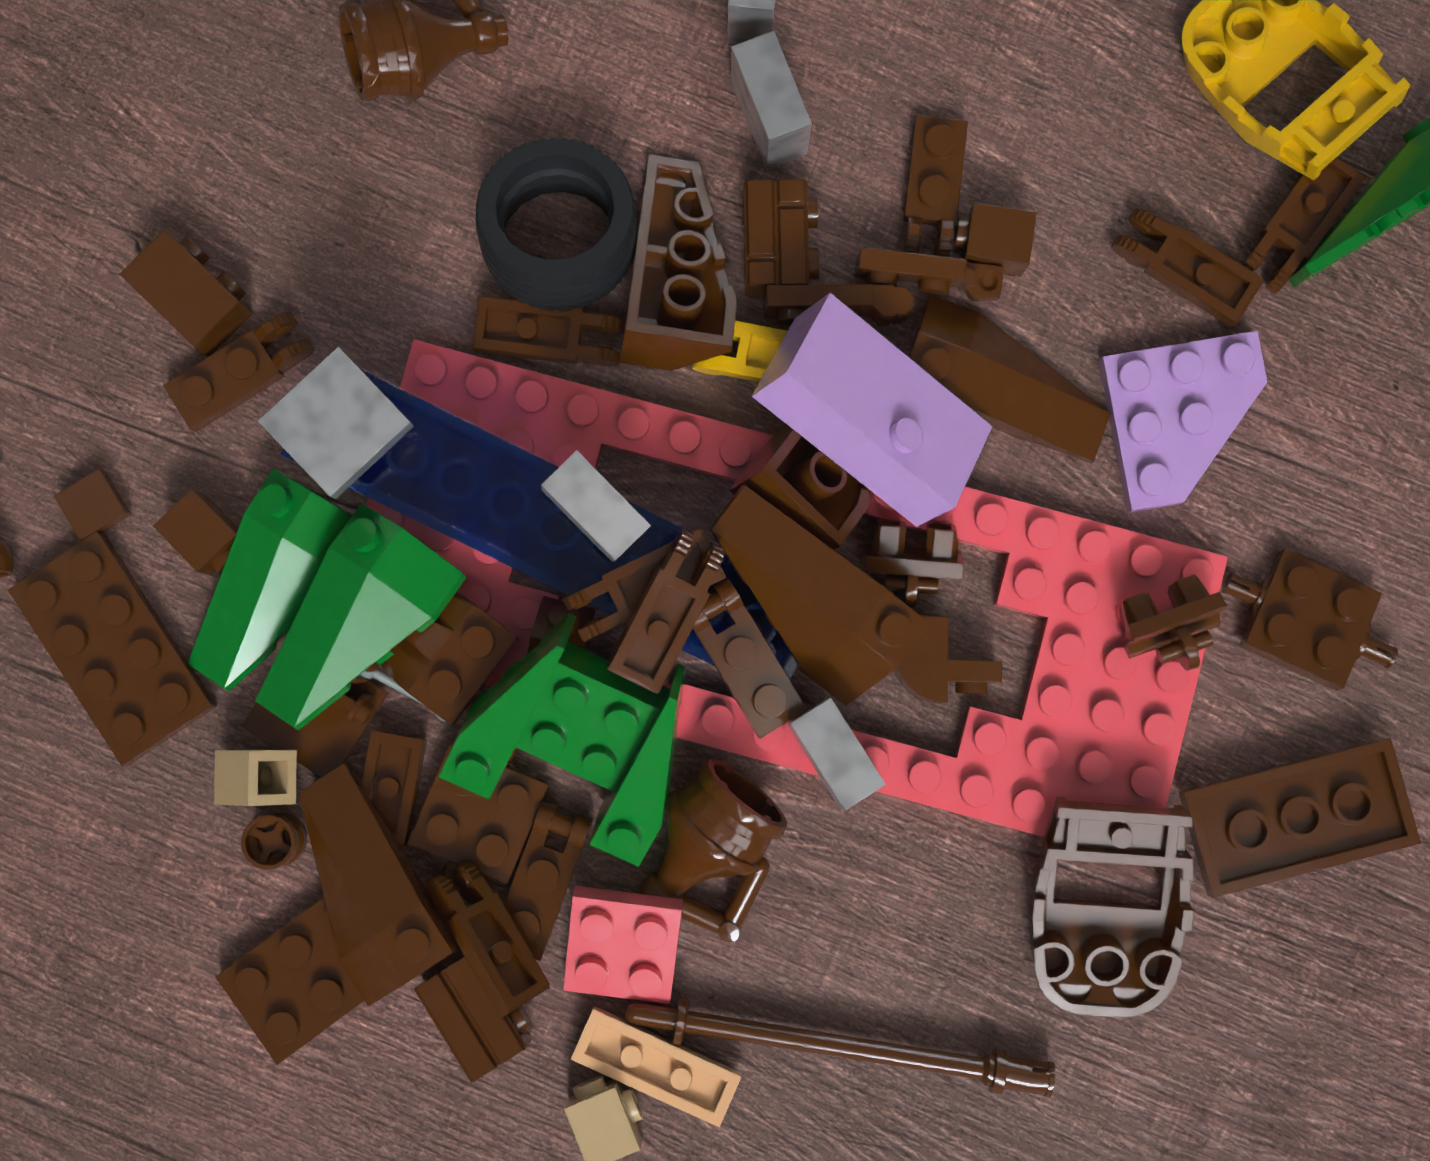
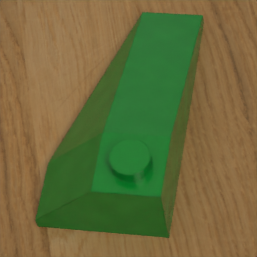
M1430 118L1413 127L1402 136L1406 144L1389 158L1323 237L1311 256L1291 275L1289 281L1293 287L1298 286L1430 206Z
M273 468L243 515L187 664L223 689L231 691L276 650L277 641L289 631L328 548L352 516Z
M361 503L328 548L255 701L299 731L351 689V681L375 662L379 665L383 664L394 655L391 649L415 630L422 633L432 625L467 577L405 529Z

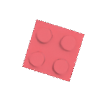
M575 885L572 897L563 991L670 1004L683 899Z

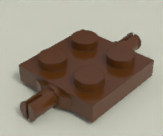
M1283 549L1277 553L1269 575L1259 585L1236 575L1234 572H1231L1224 582L1227 584L1223 585L1222 593H1227L1250 604L1249 623L1239 646L1335 691L1344 689L1353 665L1360 656L1381 664L1385 668H1390L1396 660L1393 656L1398 655V648L1370 637L1371 620L1382 593L1288 549Z
M450 743L407 844L433 854L442 864H445L442 876L451 879V883L457 891L459 887L456 886L454 881L453 869L456 865L467 860L476 865V868L480 870V874L507 884L549 783L523 773L512 763L517 748H515L488 800L439 778V774L453 745Z

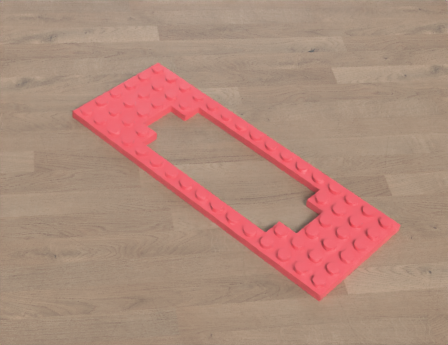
M414 339L394 405L414 427L379 459L366 506L405 529L464 573L467 578L457 591L519 637L518 641L485 683V686L493 687L503 678L505 671L517 660L521 661L527 655L530 634L543 596L561 599L559 595L511 582L539 483H544L576 450L597 470L603 447L736 482L773 435ZM964 487L954 509L916 527L867 488L866 491L870 492L871 495L867 509L862 515L864 517L875 520H900L906 522V528L927 533V524H953L956 527L958 542L1006 554L994 605L1044 619L1019 719L968 706L954 757L852 730L886 784L876 792L1041 837L1045 836L1056 797H1065L1067 801L1166 808L1206 648L1198 650L1200 666L1186 671L1181 666L1177 658L1160 663L1156 655V649L1129 659L1123 647L1126 629L1121 614L1122 602L1132 596L1149 593L1158 613L1173 609L1174 606L1167 594L1169 586L1175 581L1191 575H1196L1209 595L1220 592L1228 557L969 487ZM666 679L663 686H666L669 680ZM683 684L677 724V738L819 776L788 728L787 723L760 739L755 734L733 697Z

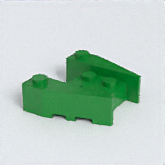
M568 613L542 637L540 644L521 661L517 660L505 671L503 678L489 691L485 690L473 701L449 751L439 778L489 800L514 749L517 748L609 790L599 808L589 845L639 867L661 829L666 801L670 791L685 666L677 664L666 686H662L660 692L656 694L607 670V659L568 642L577 617Z

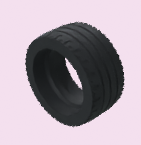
M544 138L539 141H530L528 144L524 143L520 147L512 149L511 152L504 154L503 158L498 159L481 183V189H479L476 202L475 218L480 249L486 266L495 281H497L501 288H504L508 295H512L514 299L520 300L523 304H529L530 307H538L541 310L564 311L569 309L570 311L575 308L580 309L585 305L589 306L593 302L601 300L603 296H607L622 281L623 276L626 275L633 259L637 241L635 201L626 176L623 175L622 170L618 168L615 161H612L607 154H603L601 150L595 149L592 145H586L582 141L577 142L574 139ZM566 192L586 197L602 208L609 219V229L593 248L573 258L547 260L527 255L508 241L505 232L508 220L519 207L542 194Z

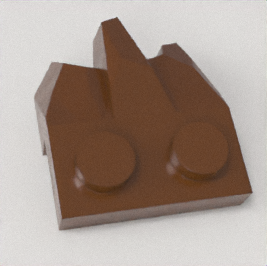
M457 591L432 625L422 633L415 630L391 649L394 655L381 664V666L408 694L450 725H455L518 641L519 637Z

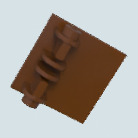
M370 680L358 684L351 683V689L299 731L259 703H256L241 727L277 750H297V762L322 778L345 763L389 693Z

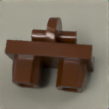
M878 519L872 544H866L865 572L899 574L886 575L885 588L889 591L905 592L904 603L907 606L915 608L917 593L938 594L939 579L919 576L962 579L964 562L961 551H958L955 525L942 523L927 524L925 548L905 547L906 522Z
M1196 575L1177 580L1169 586L1167 594L1174 606L1173 609L1158 613L1149 593H1141L1122 602L1121 614L1126 629L1123 647L1128 658L1130 659L1156 649V655L1160 663L1177 658L1186 671L1200 666L1198 650L1213 645V639L1208 630L1220 626V611L1226 610L1227 607L1221 593L1217 592L1209 595L1207 589Z

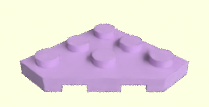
M1258 331L1103 356L1099 360L1107 408L1111 413L1109 419L1127 513L1179 505L1186 500L1268 382Z

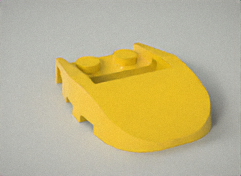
M1202 0L1188 15L1182 31L1183 58L1187 72L1217 112L1247 143L1312 180H1315L1329 163L1392 107H1397L1402 103L1411 86L1405 78H1402L1396 84L1379 65L1383 53L1370 38L1364 41L1347 23L1350 16L1335 3L1326 7L1316 0ZM1313 45L1317 46L1329 58L1347 71L1343 77L1282 131L1277 130L1271 125L1266 128L1244 108L1249 101Z

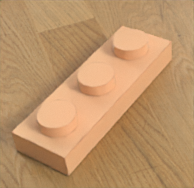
M596 1006L593 1007L571 1057V1060L719 1128L742 1077V1073L682 1045H673V1041L638 1025L631 1024L627 1020Z

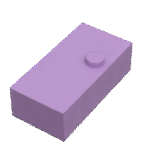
M831 293L794 319L752 395L754 399L916 527L956 507L993 427Z

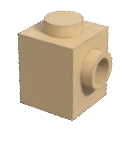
M215 750L214 804L235 806L296 804L297 750Z
M602 1075L583 1081L572 1088L574 1096L568 1098L564 1110L584 1161H615L640 1150L642 1135L636 1122L643 1119V1114L632 1088L624 1091L619 1081L612 1079L605 1082Z

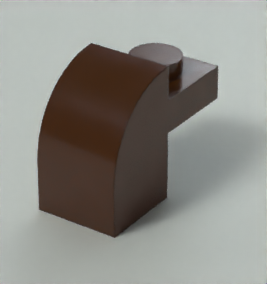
M921 616L930 624L897 669L893 671L900 684L909 693L921 700L935 704L948 703V683H955V693L987 694L988 684L1002 683V661L948 660L949 617Z

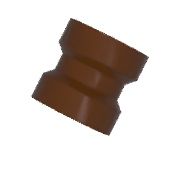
M287 813L264 815L252 820L244 829L241 838L242 852L247 861L253 866L264 870L276 869L298 860L304 853L307 845V831L303 823L294 815Z

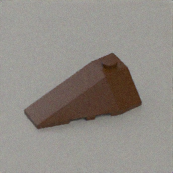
M653 154L648 155L619 363L672 371L731 352L737 299L733 285L730 286L724 265L726 258L723 246L718 243L712 221L713 209L700 162Z
M930 295L908 357L993 426V429L1093 463L1111 413L980 312Z
M786 423L781 426L759 451L729 490L735 495L742 485L747 486L832 549L839 548L866 511L871 495L870 492L866 491L867 487Z
M745 485L740 487L709 528L720 547L725 549V555L744 584L748 585L760 603L773 629L778 631L793 654L792 658L801 672L843 705L847 706L897 669L930 624L888 589Z
M343 763L300 791L299 796L339 961L369 1007L459 948V945L445 923L447 920L435 910L433 902L427 894L428 890L347 763Z

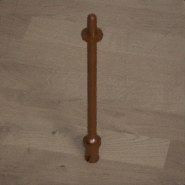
M681 995L678 1009L637 1002L629 1004L625 1009V1018L631 1024L675 1031L673 1045L678 1046L683 1042L685 1032L980 1079L985 1086H988L990 1093L1002 1094L1003 1090L1007 1089L1039 1094L1050 1098L1055 1084V1074H1050V1072L1055 1071L1054 1062L1008 1056L1007 1051L994 1048L992 1053H988L984 1057H977L688 1011V997Z

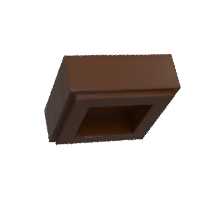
M102 469L95 470L54 495L80 541L96 531L103 533L131 516L106 471Z

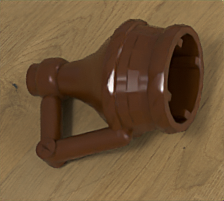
M370 0L360 5L355 1H347L339 6L340 33L347 66L357 95L363 101H372L380 97V95L405 96L409 100H417L423 96L424 90L435 80L439 73L458 57L472 51L478 55L491 54L498 47L507 46L508 29L504 16L502 14L492 15L490 12H483L478 0H453L465 19L448 18L434 14L413 0Z
M712 759L707 760L701 765L697 778L680 790H675L668 794L665 806L668 812V842L665 856L658 871L650 873L640 884L639 894L683 899L682 919L719 934V937L725 942H734L739 937L740 929L769 872V861L763 855L771 840L777 839L784 834L787 828V820L775 802L754 782L728 764ZM743 875L725 913L682 896L693 885L710 878Z

